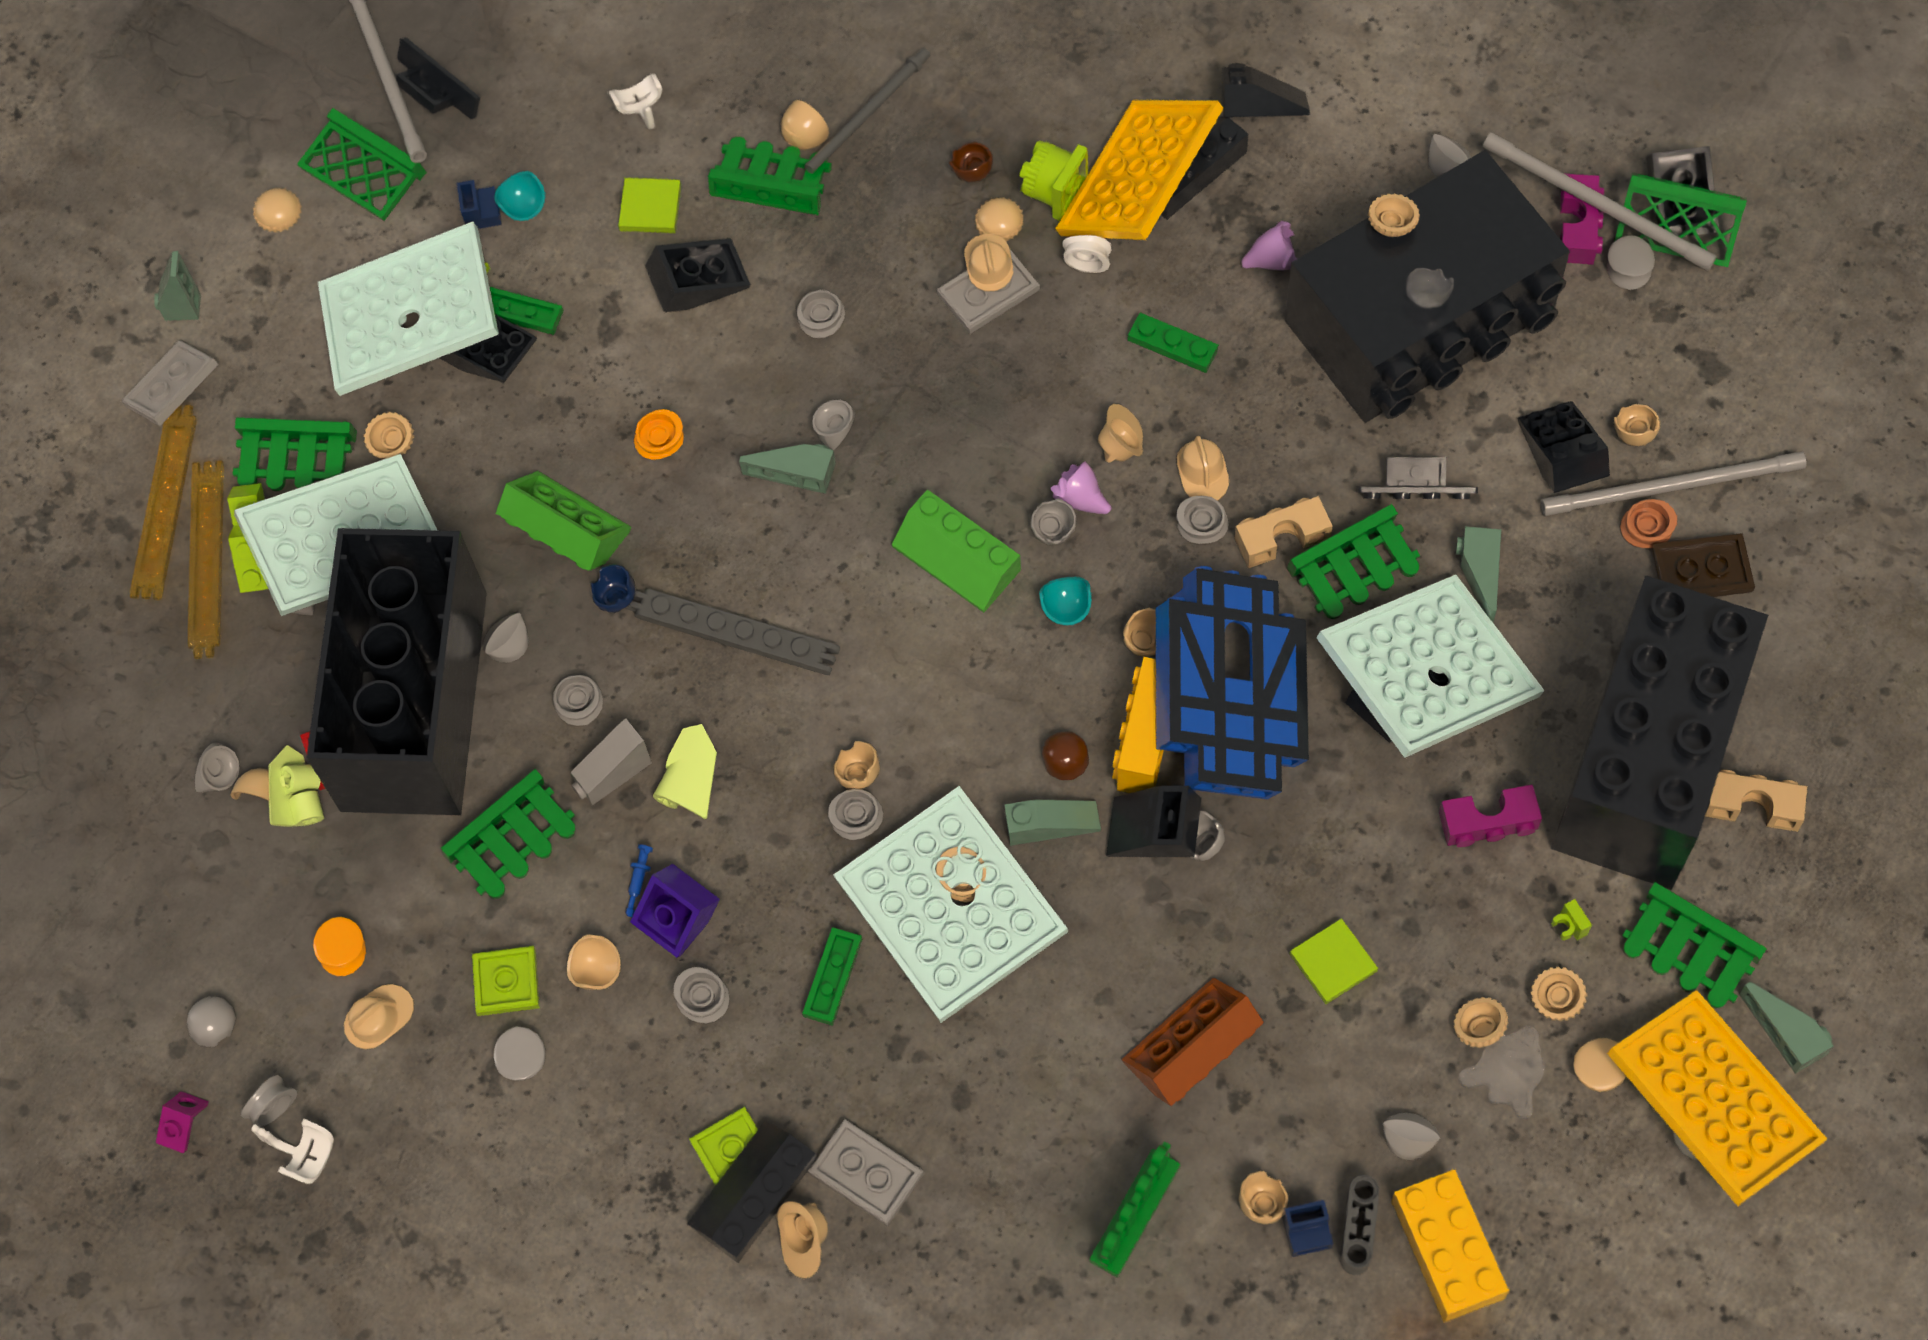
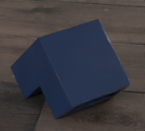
M474 180L457 183L460 210L465 224L473 221L478 229L502 225L500 209L494 200L495 186L477 189Z
M1325 1200L1284 1209L1282 1219L1292 1257L1332 1249L1333 1240L1328 1225L1330 1219Z

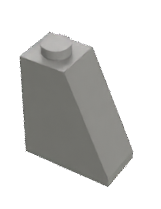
M627 719L620 722L571 771L575 782L571 785L581 800L586 797L592 806L652 764L644 740Z

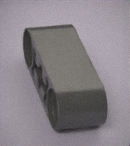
M1360 1175L1354 1178L1347 1196L1340 1261L1342 1268L1351 1275L1363 1274L1368 1269L1373 1255L1379 1185L1369 1175ZM1366 1187L1371 1191L1372 1197L1367 1200L1360 1199L1355 1194V1189ZM1359 1211H1365L1363 1215L1364 1229L1361 1239H1355L1357 1233V1225L1355 1223ZM1353 1250L1360 1251L1364 1255L1365 1261L1361 1264H1355L1349 1260L1348 1253Z

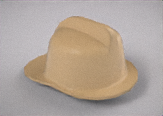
M982 234L968 242L965 248V261L971 283L983 291H997L1004 288L1013 276V263L1006 240L995 234Z
M1119 404L1109 406L1106 424L1098 436L1099 444L1104 450L1105 461L1108 463L1114 460L1123 462L1134 455H1142L1143 432L1139 421L1124 406Z
M1196 436L1195 440L1185 444L1177 455V465L1182 486L1189 497L1209 496L1218 501L1226 494L1229 486V476L1223 454L1215 443Z
M394 984L382 985L364 998L356 1001L347 1013L344 1022L345 1035L349 1042L362 1049L376 1048L403 1028L411 1019L414 1011V1001L410 993L402 986Z
M793 1201L786 1202L779 1208L777 1215L784 1262L795 1276L803 1279L812 1277L818 1271L821 1263L820 1244L827 1237V1221L816 1203L801 1205Z

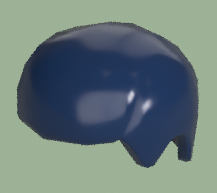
M612 564L602 567L599 570L600 577L598 581L591 584L593 602L602 611L619 612L633 601L635 597V581L624 566Z

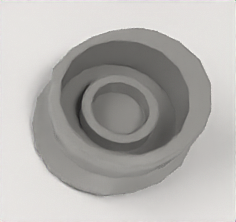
M1628 235L1613 242L1609 248L1607 271L1611 281L1617 286L1628 290L1644 286L1649 281L1654 267V252L1644 239L1637 236Z
M812 291L806 294L798 305L797 316L799 325L812 338L828 337L840 328L845 317L844 305L835 294L829 291Z
M1193 496L1181 502L1177 509V528L1182 537L1189 542L1197 544L1212 543L1224 537L1228 530L1229 522L1224 507L1212 497Z
M583 675L568 676L560 681L553 692L555 710L560 718L568 724L575 726L588 725L597 718L602 710L603 697L601 690L590 677Z
M854 788L838 794L831 801L828 817L834 831L842 838L857 840L872 834L878 829L883 820V810L880 803L871 793L863 789Z
M702 967L689 968L677 976L673 994L677 1006L683 1015L698 1023L714 1022L724 1015L729 1005V992L719 976Z
M516 1026L508 1029L499 1036L495 1044V1066L499 1073L507 1079L524 1081L532 1078L542 1070L545 1062V1046L539 1035L529 1028Z
M279 1075L272 1076L255 1091L244 1105L240 1116L244 1119H250L253 1124H257L259 1127L266 1126L279 1118L292 1105L297 1097V1090L285 1087L283 1078Z

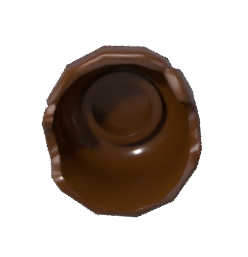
M971 142L954 150L952 161H949V164L960 180L968 183L979 182L986 178L991 171L993 155L984 144Z
M1072 731L1058 732L1048 737L1044 742L1042 756L1048 774L1059 780H1074L1083 775L1089 765V754L1087 745L1082 737Z

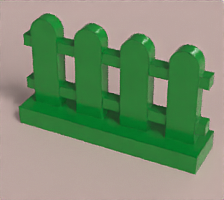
M737 136L730 140L729 145L723 144L722 154H725L722 164L721 166L715 165V168H711L709 172L710 196L818 215L821 208L820 194H823L824 184H821L825 172L830 173L832 165L826 160L814 173H809L806 170L803 179L797 180L794 179L797 168L806 169L805 165L819 151L812 153L810 159L801 158L800 150L795 146H789L784 150L783 154L774 153L772 143L767 141L760 142L755 150L747 148L746 140L743 137ZM743 158L752 159L748 170L740 169ZM770 163L779 164L775 175L767 174Z
M236 417L235 430L242 436V440L237 439L236 447L241 449L239 468H233L232 475L238 477L237 481L240 486L257 484V478H266V484L272 491H280L285 487L286 479H294L295 486L298 489L313 484L314 480L322 481L342 474L345 468L346 453H352V445L347 444V442H356L357 430L350 422ZM262 438H271V441H262ZM290 439L299 440V442H290ZM319 441H328V443H319ZM261 449L269 450L267 469H259ZM289 451H298L296 471L287 470ZM318 452H327L324 472L316 471Z
M1393 504L1290 559L1286 568L1292 578L1301 574L1302 578L1298 582L1302 588L1307 585L1318 602L1314 607L1317 613L1323 611L1328 618L1337 619L1343 612L1341 601L1349 597L1355 605H1362L1369 597L1367 586L1374 583L1377 589L1381 591H1387L1394 584L1392 572L1399 569L1406 577L1416 575L1419 570V563L1416 559L1420 557L1417 549L1411 552L1401 536L1404 528L1401 524L1395 526L1393 523L1398 515ZM1376 532L1378 536L1370 540L1368 536ZM1381 544H1384L1394 560L1393 563L1387 566L1375 548ZM1351 546L1353 550L1345 554L1343 550ZM1357 557L1369 575L1362 580L1350 563V561ZM1326 560L1328 564L1320 568L1318 563ZM1332 571L1344 589L1337 594L1325 577L1326 574Z
M536 769L441 847L443 856L450 863H453L455 860L459 862L455 865V868L460 873L466 870L480 885L476 888L480 896L487 893L493 899L501 898L505 893V886L501 881L504 876L510 872L517 879L526 877L529 867L524 859L532 853L541 859L548 858L552 853V845L548 839L555 833L563 839H569L575 834L576 828L572 821L575 817L574 813L570 809L565 813L551 798L554 795V791L550 787L546 790L542 788L545 785L544 780ZM528 800L529 804L521 810L519 806ZM535 810L550 825L542 833L528 818ZM504 820L506 823L497 830L495 826ZM511 830L527 845L519 853L504 838ZM481 840L483 842L476 849L472 848L477 841ZM487 850H490L503 865L495 873L480 857Z
M1654 882L1646 899L1651 901L1650 904L1647 905L1644 902L1641 904L1639 911L1643 912L1642 917L1632 932L1626 929L1622 935L1627 940L1623 948L1625 955L1634 959L1638 958L1645 950L1655 956L1651 963L1654 973L1665 975L1673 967L1683 973L1679 979V985L1684 991L1692 992L1696 990L1699 984L1710 989L1707 1002L1712 1008H1722L1727 1001L1734 1003L1738 995L1733 993L1744 973L1751 976L1755 969L1750 966L1751 961L1758 964L1767 948ZM1666 913H1672L1678 917V920L1674 921L1666 916ZM1661 923L1670 928L1671 931L1659 949L1649 943ZM1695 928L1707 934L1705 938L1693 932ZM1690 940L1697 944L1699 948L1689 964L1686 965L1679 961L1677 957L1687 941ZM1723 944L1734 950L1733 955L1722 949ZM1717 956L1727 962L1717 981L1714 982L1706 977L1705 974Z
M1166 1142L1159 1145L1156 1150L1152 1148L1089 1259L1090 1263L1116 1278L1122 1272L1180 1168V1163L1169 1158L1171 1145Z

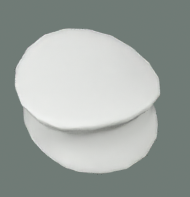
M1079 235L1065 238L1062 242L1065 249L1063 254L1064 261L1068 266L1088 273H1099L1108 270L1110 262L1107 257L1111 252V243L1105 238L1094 235Z

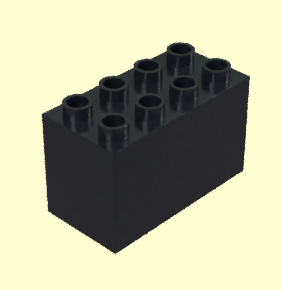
M1486 150L1405 196L1409 200L1414 201L1413 203L1417 205L1420 214L1418 224L1410 233L1408 232L1406 235L1399 237L1382 235L1370 225L1371 222L1367 218L1291 262L1285 322L1364 423L1382 413L1387 419L1398 417L1415 401L1413 394L1430 384L1436 391L1448 387L1462 374V365L1477 356L1483 362L1495 359L1510 345L1511 339L1509 337L1524 328L1531 334L1538 333L1548 327L1558 315V310L1555 306L1559 293L1566 286V280L1563 276L1570 250Z
M338 528L306 758L340 812L461 816L487 592L460 531Z
M1645 575L1622 636L1551 848L1552 850L1652 884L1656 882L1669 890L1673 889L1698 839L1768 614Z

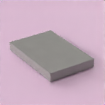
M1011 250L1013 276L1004 288L997 291L978 289L971 283L968 271L966 270L937 289V295L969 334L1040 290L1038 282Z
M179 340L124 397L122 403L128 409L161 426L219 364L211 356Z
M846 1119L841 1123L808 1170L811 1176L886 1226L891 1223L924 1175L923 1170Z

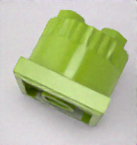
M1041 140L1037 141L1033 149L1031 161H1025L1019 174V177L1023 178L1020 191L1031 198L1052 206L1053 218L1060 221L1088 175L1087 148L1078 144L1074 152L1071 153L1051 143Z

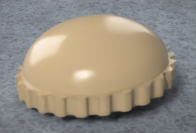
M285 188L267 190L254 203L253 214L255 220L260 227L268 230V232L288 230L300 218L301 205L299 199L296 197V194H293L290 190L287 191Z
M1401 194L1381 195L1370 205L1368 220L1371 222L1370 225L1380 234L1388 237H1399L1415 229L1419 221V209L1413 203V200H1409L1408 197H1404Z
M998 197L990 199L985 204H982L981 208L977 211L976 229L979 230L980 235L995 234L1001 236L1006 241L1013 239L1021 231V226H1023L1022 210H1020L1019 205H1016V202H1012L1010 199Z
M392 412L382 413V415H377L376 418H373L371 423H368V427L365 429L364 443H366V448L369 449V452L375 457L382 460L399 454H405L410 449V445L413 443L414 430L412 429V424L404 416Z
M1556 967L1555 969L1544 970L1542 974L1538 975V978L1534 980V985H1532L1533 991L1531 995L1533 996L1532 1001L1535 1003V1008L1539 1009L1540 1014H1544L1546 1018H1551L1553 1021H1567L1569 1018H1574L1576 1014H1580V1010L1584 1008V1003L1587 1001L1586 987L1583 985V980L1579 979L1578 974H1574L1572 970H1567V968L1561 969Z
M1475 998L1473 1001L1470 1000L1467 1004H1463V1007L1455 1015L1454 1029L1457 1037L1465 1045H1470L1471 1047L1480 1048L1492 1045L1507 1030L1508 1016L1506 1010L1495 999Z

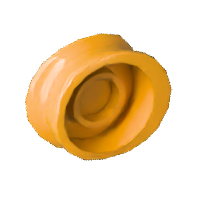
M667 409L655 410L642 417L637 423L634 437L635 448L638 453L644 458L657 460L668 457L678 451L684 440L681 418L676 413Z
M335 917L324 922L317 929L313 943L314 952L328 973L335 976H347L361 967L365 959L366 947L362 931L357 923L348 918Z

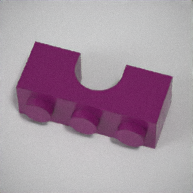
M1566 174L1604 195V187H1599V176ZM1561 189L1560 213L1573 214L1581 220L1578 223H1563L1559 238L1570 250L1567 263L1593 265L1596 254H1601L1603 237L1598 236V229H1602L1603 212H1598L1599 209Z
M1533 784L1502 790L1499 799L1501 812L1494 816L1480 813L1474 805L1472 796L1442 801L1439 816L1447 846L1467 847L1474 844L1475 841L1487 839L1488 842H1495L1505 838L1506 835L1517 833L1518 836H1527L1533 834L1539 829L1542 820Z

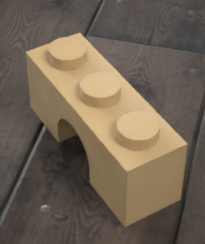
M1319 496L1312 499L1302 498L1287 508H1275L1262 517L1256 519L1251 517L1241 521L1235 529V541L1249 569L1276 559L1277 544L1274 538L1281 533L1295 535L1304 549L1330 538L1333 526Z
M1719 770L1705 817L1736 821L1741 811L1742 803L1755 801L1761 804L1767 812L1766 827L1798 832L1805 817L1807 786L1799 785L1792 780L1778 782L1767 780L1766 777L1761 775L1747 777L1736 775L1735 772L1730 770Z

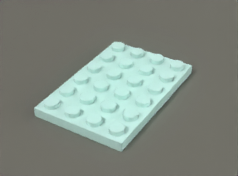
M401 454L234 510L237 523L281 616L328 600L338 528L437 530Z

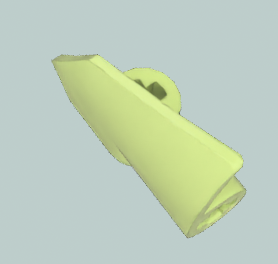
M702 724L682 729L666 762L667 770L653 797L667 807L676 809L678 806H682L703 819H707L717 752Z
M288 745L269 764L270 824L274 826H307L318 823L324 819L319 794L316 791L321 781L312 766L305 764L304 756Z

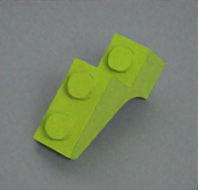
M262 483L232 487L227 498L233 523L228 541L240 593L267 590L268 587L234 516V510L265 500Z

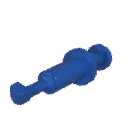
M639 844L637 849L640 850L637 863H631L630 868L634 870L628 890L630 900L625 911L628 917H633L635 899L641 893L645 873L651 871V867L646 865L649 853L653 852V848L650 846Z

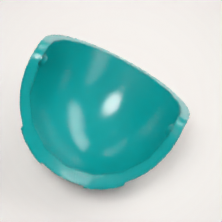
M530 171L518 172L510 176L497 188L494 200L500 210L508 217L517 221H526L538 215L543 208L545 190L534 173Z
M1081 577L1058 578L1045 584L1039 591L1041 607L1045 615L1057 624H1077L1090 611L1092 602L1090 583Z

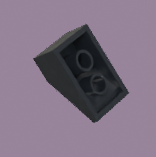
M1232 63L1228 67H1222L1224 117L1310 115L1306 92L1255 68L1245 67V64Z
M1710 146L1658 152L1646 156L1648 176L1715 191ZM1652 196L1654 203L1661 199ZM1666 200L1657 205L1665 220L1679 212L1674 201ZM1679 203L1682 209L1689 206L1688 204ZM1695 206L1685 212L1693 226L1708 218L1701 207ZM1708 209L1711 216L1717 213V211ZM1655 212V214H1656V219H1657V224H1659V223H1661L1662 221L1660 220L1659 216H1658L1657 213ZM1682 215L1667 223L1672 233L1677 236L1690 229ZM1716 217V218H1714V221L1716 222L1717 226L1719 227V225H1718V217ZM1711 221L1696 229L1698 235L1717 232ZM1691 232L1686 236H1692L1694 234L1693 232Z
M731 238L657 245L645 264L664 312L690 310L749 289L751 286Z

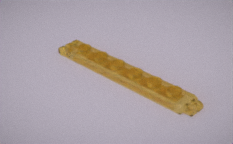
M180 405L163 424L130 588V598L133 599L139 598L141 588L142 599H150L152 589H154L153 599H162L197 422L196 416H192V405L184 406L183 415H181L182 407Z
M222 460L215 461V471H212L211 461L204 462L203 472H201L199 462L192 463L188 647L193 649L195 659H202V648H205L206 658H213L214 647L220 646L224 465Z

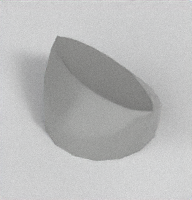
M1433 134L1429 148L1428 163L1434 175L1439 177L1472 158L1469 152L1458 142L1446 136Z
M831 400L821 405L813 415L812 420L813 429L820 441L831 450H835L850 431L854 422L855 411L843 400Z
M514 613L502 618L485 635L483 649L493 660L500 663H510L518 660L525 654L529 644V637L521 614Z
M217 742L210 744L204 750L198 761L195 773L196 792L225 790L234 784L240 770L239 760L234 751Z
M1398 1113L1390 1116L1383 1122L1388 1148L1395 1156L1403 1160L1422 1158L1440 1139L1435 1126L1417 1114Z

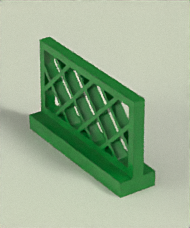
M332 108L326 116L329 122L297 163V166L385 221L415 179L421 181L427 172L420 163L412 162L408 154ZM334 131L339 134L341 144L327 147L326 140ZM361 148L362 157L348 160L347 149ZM342 150L343 162L329 165L328 153ZM323 155L324 166L312 168L308 165L313 157ZM382 161L383 171L369 174L368 162ZM363 164L364 175L351 178L349 167ZM344 168L345 179L332 181L330 171ZM399 173L406 176L400 185L391 187L389 176ZM384 177L386 188L372 191L370 180ZM366 182L367 193L353 194L352 184ZM387 195L388 202L380 211L375 208L373 198Z
M1632 172L1624 207L1635 212L1630 204L1633 192L1646 195L1651 205L1637 214L1641 216L1654 208L1662 221L1658 226L1662 227L1664 225L1666 230L1671 233L1672 231L1667 223L1682 215L1690 229L1678 236L1683 238L1693 232L1701 245L1700 247L1707 250V246L1721 238L1727 248L1724 259L1716 258L1714 264L1724 267L1729 266L1740 222L1745 210L1746 198ZM1651 196L1661 199L1654 203ZM1666 200L1674 201L1679 212L1665 220L1657 205ZM1679 203L1688 204L1689 206L1682 209ZM1695 206L1701 207L1708 218L1693 226L1685 212ZM1708 209L1718 212L1711 216ZM1723 213L1736 215L1733 227L1722 233L1714 218ZM1619 221L1614 241L1623 237L1622 233L1626 224ZM1711 221L1719 235L1703 243L1696 229ZM1731 233L1729 242H1727L1724 236ZM1641 234V235H1639L1638 237H1639V238H1643V237H1645L1646 235ZM1646 236L1649 240L1647 243L1651 246L1652 250L1684 257L1664 245L1655 244L1650 237Z

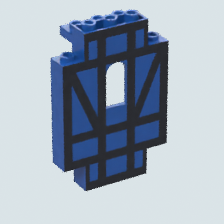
M1199 566L1183 577V588L1181 591L1156 607V749L1184 753V786H1190L1193 790L1269 799L1282 792V766L1294 768L1309 760L1306 620L1294 618L1293 614H1279L1278 581L1269 580L1264 575L1243 576L1238 571L1218 572L1213 571L1208 566ZM1229 623L1241 624L1249 634L1250 681L1225 677V629Z

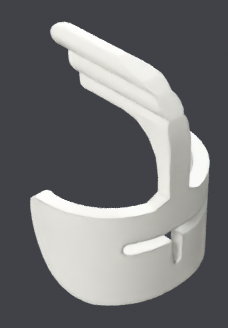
M654 73L648 75L639 84L631 88L608 91L619 112L624 114L640 113L646 127L649 130L655 128L650 106L660 98L662 86ZM634 96H637L640 102L636 103Z
M303 1119L301 1123L303 1126L301 1142L297 1147H294L277 1139L269 1131L254 1124L252 1131L261 1141L293 1156V1159L285 1168H279L278 1173L307 1184L313 1183L319 1177L329 1158L334 1141L332 1134L327 1129ZM312 1140H314L309 1155L317 1158L316 1161L307 1158L303 1167L300 1170H298L308 1153Z

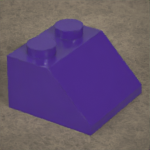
M671 864L651 876L630 923L678 958L709 923L720 899L677 866Z

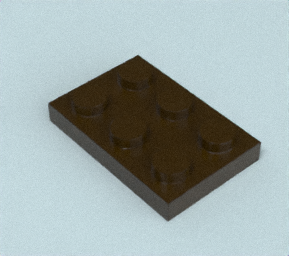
M1743 533L1656 543L1652 546L1659 580L1712 597L1751 593L1755 589Z

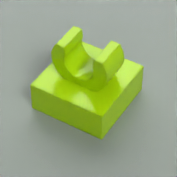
M1576 899L1564 904L1561 914L1556 915L1551 923L1553 927L1559 923L1567 925L1568 930L1561 933V940H1567L1574 935L1578 941L1587 936L1592 927L1591 922Z

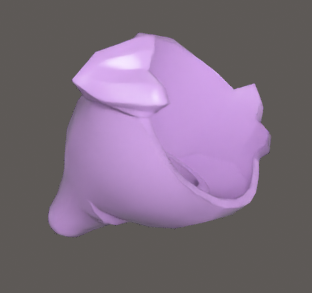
M1280 221L1275 227L1262 234L1243 257L1242 267L1290 270L1291 262L1297 259L1290 240V236L1294 235V232L1290 229V223Z
M1085 461L1079 466L1071 465L1069 471L1061 474L1062 478L1059 479L1058 485L1051 487L1053 498L1064 500L1073 509L1096 514H1107L1111 510V505L1099 489L1094 471Z

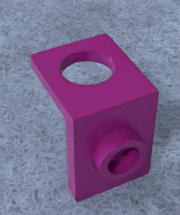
M179 1092L162 1106L156 1143L181 1153L187 1151L193 1118L204 1110L209 1102L185 1092ZM180 1102H190V1103H193L195 1106H194V1107H184V1106L180 1105L179 1103H180Z

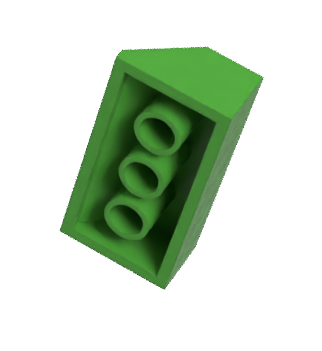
M539 471L506 483L496 510V514L504 518L509 525L519 527L527 532L532 539L542 541L550 546L555 553L565 555L575 561L578 567L589 571L604 565L631 530V526Z
M928 489L909 509L892 543L894 549L983 613L1021 571L1020 555Z

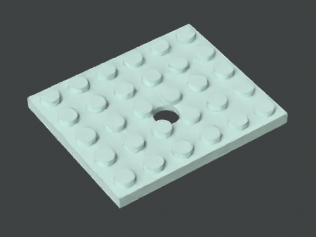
M473 221L318 282L334 388L340 396L499 335L479 231ZM416 312L420 316L414 326L410 328L401 327L406 322V315Z
M1456 574L1321 630L1316 637L1404 758L1539 698L1545 691ZM1432 670L1438 674L1445 673L1449 680L1447 686L1434 684L1429 678L1428 671Z
M960 786L833 874L839 885L940 1023L1068 932V928ZM958 847V855L952 858L940 857L947 849ZM961 847L969 848L978 855L974 857L969 854H961ZM982 858L985 863L981 864L979 859ZM941 860H947L943 870V877H940L936 873L937 863ZM983 868H986L985 880L982 882ZM939 880L945 881L952 889L959 884H968L973 889L977 885H980V887L975 890V898L969 905L959 906L952 901V893L947 891Z

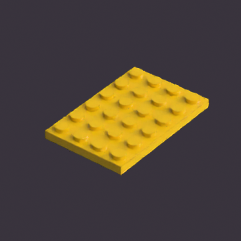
M1133 100L1055 228L1060 236L1094 235L1110 239L1146 240L1221 114L1223 107L1220 102L1208 100Z
M1698 990L1623 1039L1607 1052L1609 1057L1737 1206L1744 1203L1827 1140V1137Z

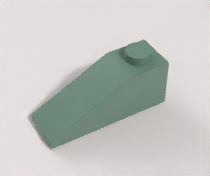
M172 251L159 283V293H155L154 296L155 308L161 312L165 321L198 320L201 294L179 252Z
M801 444L743 455L739 460L743 475L825 494L836 464L834 450L822 444Z
M1465 526L1463 537H1457L1456 555H1461V569L1478 604L1490 620L1494 622L1497 612L1501 529Z
M1029 800L1004 804L1010 846L1101 831L1096 801Z
M1752 982L1747 983L1743 987L1739 995L1795 1074L1825 1057L1834 1045L1831 1043L1832 1037L1824 1026H1819L1814 1018Z

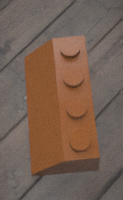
M1213 977L1121 1060L1154 1096L1172 1106L1175 1102L1181 1100L1186 1095V1092L1196 1083L1206 1078L1216 1065L1228 1058L1232 1051L1245 1039L1250 1038L1255 1033V1030L1264 1022L1245 994Z

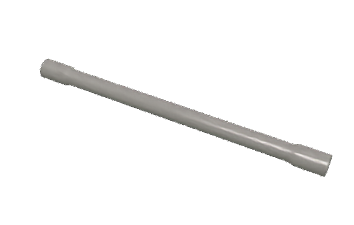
M349 0L354 8L403 134L404 144L410 159L414 163L422 162L426 159L427 153L420 136L416 132L365 0Z
M1491 132L1485 139L1483 148L1503 159L1512 161L1670 248L1695 265L1709 271L1714 264L1717 256L1696 244L1689 243L1518 149L1500 136Z
M1800 451L1778 455L1765 460L1590 492L1541 499V510L1544 516L1570 512L1574 509L1771 473L1801 470L1806 468V457L1804 452Z

